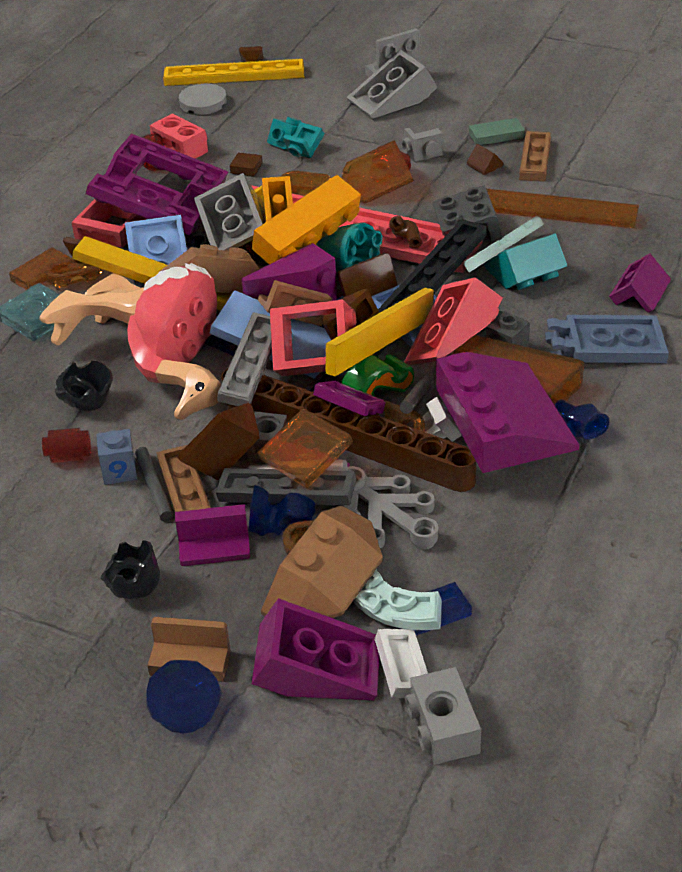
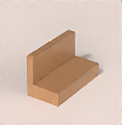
M274 280L269 296L260 294L258 301L270 313L271 308L332 301V298L325 293ZM324 315L294 319L322 326Z
M153 617L151 628L154 645L147 665L149 675L165 677L163 672L165 668L170 666V664H179L182 675L177 678L224 681L231 654L228 628L225 622Z

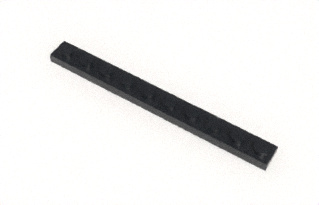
M461 219L381 305L378 311L382 312L423 288L434 289L435 294L487 235L486 226ZM385 346L384 348L380 349L372 355L378 357L387 346ZM348 369L337 376L328 375L326 371L320 372L305 389L314 392L315 384L321 382L337 381L342 383Z

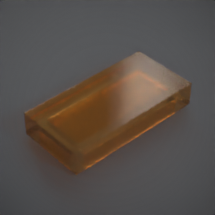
M51 247L9 272L10 280L30 291L71 266V259L66 254Z

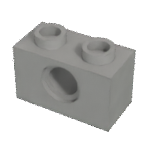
M456 667L411 677V694L405 696L406 707L410 718H417L418 720L417 736L419 744L423 751L429 750L433 764L436 765L480 754L481 727Z

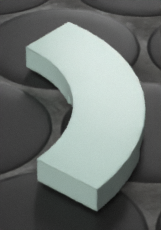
M535 216L504 236L501 240L494 242L466 260L464 263L468 272H471L544 225L543 221L539 216Z
M377 569L353 600L356 606L366 615L389 626L409 630H434L441 628L442 599L438 591L415 592L399 587L393 588L383 580Z

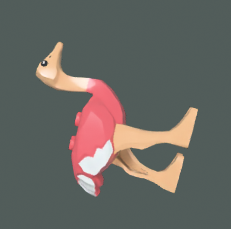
M193 263L160 271L156 276L149 279L142 288L131 284L125 277L113 273L90 287L85 294L65 290L40 315L39 319L41 322L47 325L54 323L51 342L55 345H61L86 316L95 315V321L99 323H105L111 317L127 323L128 343L134 363L149 382L180 385L185 388L181 400L174 411L176 419L184 420L190 414L218 403L217 396L221 383L206 368L190 363L211 335V325L216 319L217 294L214 279L205 268Z

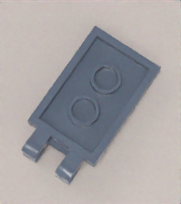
M567 315L566 320L556 318L547 320L548 330L556 331L545 332L546 343L552 344L553 349H560L559 351H549L552 363H561L569 357H573L574 362L667 363L669 352L657 316Z

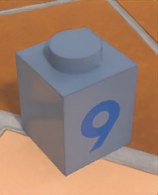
M130 429L96 434L98 457L104 485L137 480Z

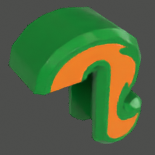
M370 355L348 369L342 384L374 396L375 389L404 392L413 383L415 372L411 366L395 355H386L384 361L375 355Z

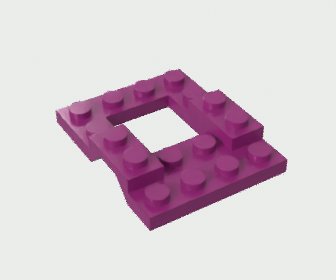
M130 134L114 153L104 175L97 173L89 182L86 195L94 197L98 202L112 204L124 212L135 213L146 219L181 215L184 233L190 235L192 232L195 233L202 223L194 198L224 183L228 171ZM147 162L158 170L170 171L177 174L181 179L191 180V182L181 193L137 176V172Z

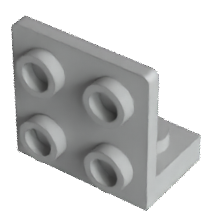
M415 28L376 40V61L365 66V74L370 77L400 50L420 62V31Z

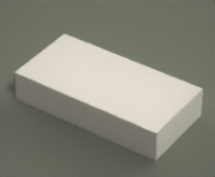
M378 629L375 642L391 697L405 698L406 695L411 694L410 678L428 674L415 631L409 629Z

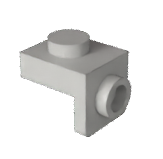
M405 128L404 138L401 140L402 149L414 162L442 156V132L437 128L414 134L410 128Z

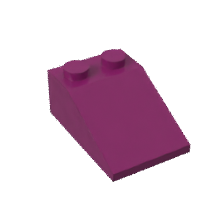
M314 243L242 278L243 294L257 300L260 294L269 296L274 280L325 293L332 298V301L337 300L335 258Z
M278 598L259 626L252 684L287 697L374 701L377 697L379 653L375 642L376 634Z

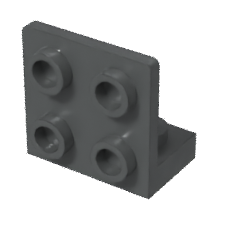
M485 185L472 187L467 191L452 196H444L439 200L433 201V207L443 236H446L461 219L486 226V233L489 235L492 244L502 239L497 216Z

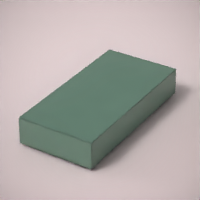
M517 118L470 125L469 135L475 145L479 144L482 146L525 138V129Z

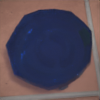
M171 660L160 667L149 678L146 691V706L152 719L158 721L163 727L171 732L185 734L202 728L211 720L218 707L222 691L217 678L199 662Z

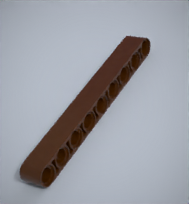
M228 368L224 370L221 374L222 382L228 371ZM262 374L250 404L254 412L287 415L289 430L453 491L466 492L475 486L477 462L468 447L376 414L360 415L313 395L314 392Z

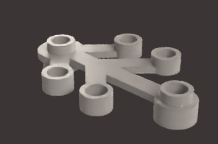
M349 466L347 468V471H355L357 481L351 504L344 505V507L361 516L357 510L358 497L369 504L368 520L373 524L380 548L385 545L382 514L410 534L412 543L417 548L426 550L434 546L438 541L437 522L428 517L413 519L398 508L414 507L415 511L420 514H429L435 508V498L432 493L421 491L417 494H409L410 479L405 475L367 477L364 470L359 467ZM390 489L391 494H378L374 490Z

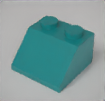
M556 233L504 250L484 263L485 268L505 289L517 286L518 291L534 285L533 280L542 278V281L545 282L559 277L558 271L568 266Z

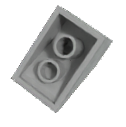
M400 50L347 96V99L373 119L419 104L428 98L438 87L423 64Z
M243 173L194 198L209 243L216 246L218 250L229 251V248H238L252 241L254 230L265 223L258 197Z

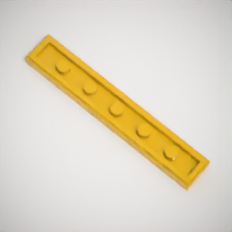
M304 59L164 67L163 81L164 86L304 78Z
M84 236L75 247L72 257L77 261L143 284L167 266V264ZM216 292L218 310H222L231 293Z
M423 288L327 342L326 374L332 376L339 375L422 325L433 306L434 289Z

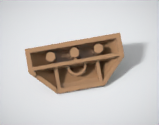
M203 244L200 245V248H189L161 271L172 267L185 266V263H193L205 268L210 276L213 277L216 292L232 294L234 290L243 293L242 278L260 268L244 249L232 247L229 248V251L218 250L216 246Z
M344 506L322 511L280 564L261 609V614L266 616L279 598L331 618L343 615L383 561L372 522Z

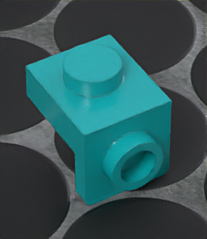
M287 116L286 120L273 118L267 143L287 150V146L282 138L285 134L293 136L302 120Z
M300 122L293 136L285 134L282 139L290 154L296 157L304 156L311 158L322 140L324 132L320 127Z

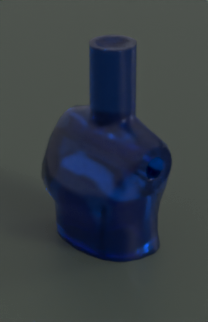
M560 399L555 404L556 409L562 414L561 417L574 437L594 439L604 434L609 428L610 421L608 415L599 412L591 403L574 406Z

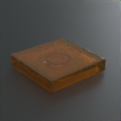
M302 408L257 453L263 462L308 488L353 441L350 434Z

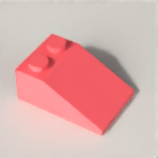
M476 277L443 285L404 362L408 365L434 362L438 358L446 357L496 319L499 313L498 307L503 297Z

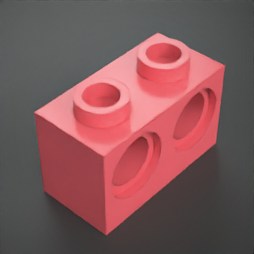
M170 114L149 125L151 139L154 143L195 159L208 152L206 130L179 116Z

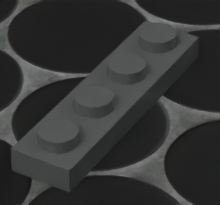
M224 468L216 495L219 502L350 505L357 480L355 471Z

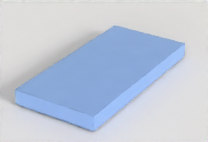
M234 290L211 325L210 334L239 345L252 313L255 312L270 316V313L264 309L257 299ZM291 319L293 360L326 357V343L331 341L326 330L315 324ZM271 352L269 359L273 361ZM320 372L307 373L305 375L315 378Z

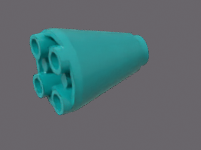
M356 223L338 227L332 235H326L316 245L335 258L336 272L380 255V245L382 244L383 237L382 233L375 230L373 226L367 223Z

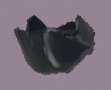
M91 360L88 364L80 367L76 366L75 362H72L56 379V396L71 407L84 411L96 410L102 407L106 401L113 375L108 366L98 361Z
M143 540L139 547L132 546L127 542L119 544L117 553L112 555L111 560L101 575V580L104 581L106 587L110 588L115 596L124 599L143 598L152 593L158 585L160 569L151 542Z

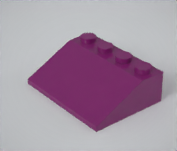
M472 352L453 354L436 359V389L482 473L579 450V443L528 363Z

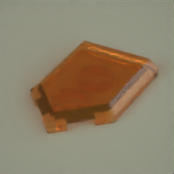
M395 140L347 162L341 177L361 194L360 203L364 204L414 182Z

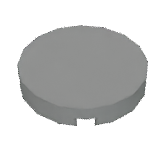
M207 83L189 86L179 94L180 108L189 113L188 110L194 111V114L208 115L218 112L222 109V105L227 103L226 90L221 86Z

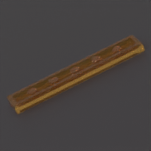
M486 188L495 213L528 217L539 216L546 219L635 228L639 211V205Z

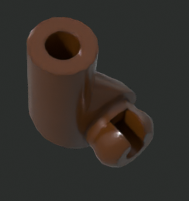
M395 216L390 220L389 227L392 229V233L407 239L409 247L417 249L422 245L418 226L413 221L403 220L400 216Z

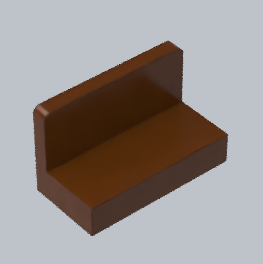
M382 253L338 271L337 275L341 288L337 289V300L362 289H367L370 295L374 296L398 286L390 254Z

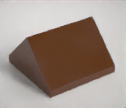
M248 402L218 413L181 451L177 458L182 463L219 480L224 468H231L260 438L253 407Z

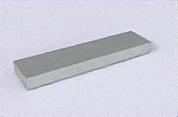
M252 313L218 391V402L234 406L248 402L251 404L272 352L270 316Z

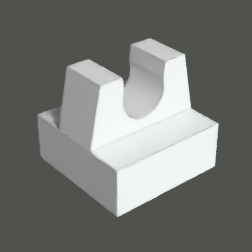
M435 397L426 404L429 411L419 419L426 433L443 439L448 437L451 442L462 436L448 409L438 397Z

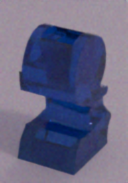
M254 485L248 532H254L263 536L267 533L280 535L282 531H285L292 536H303L313 523L312 516L316 510L314 501L300 493H289L277 506L271 505L268 501L269 492L262 487Z

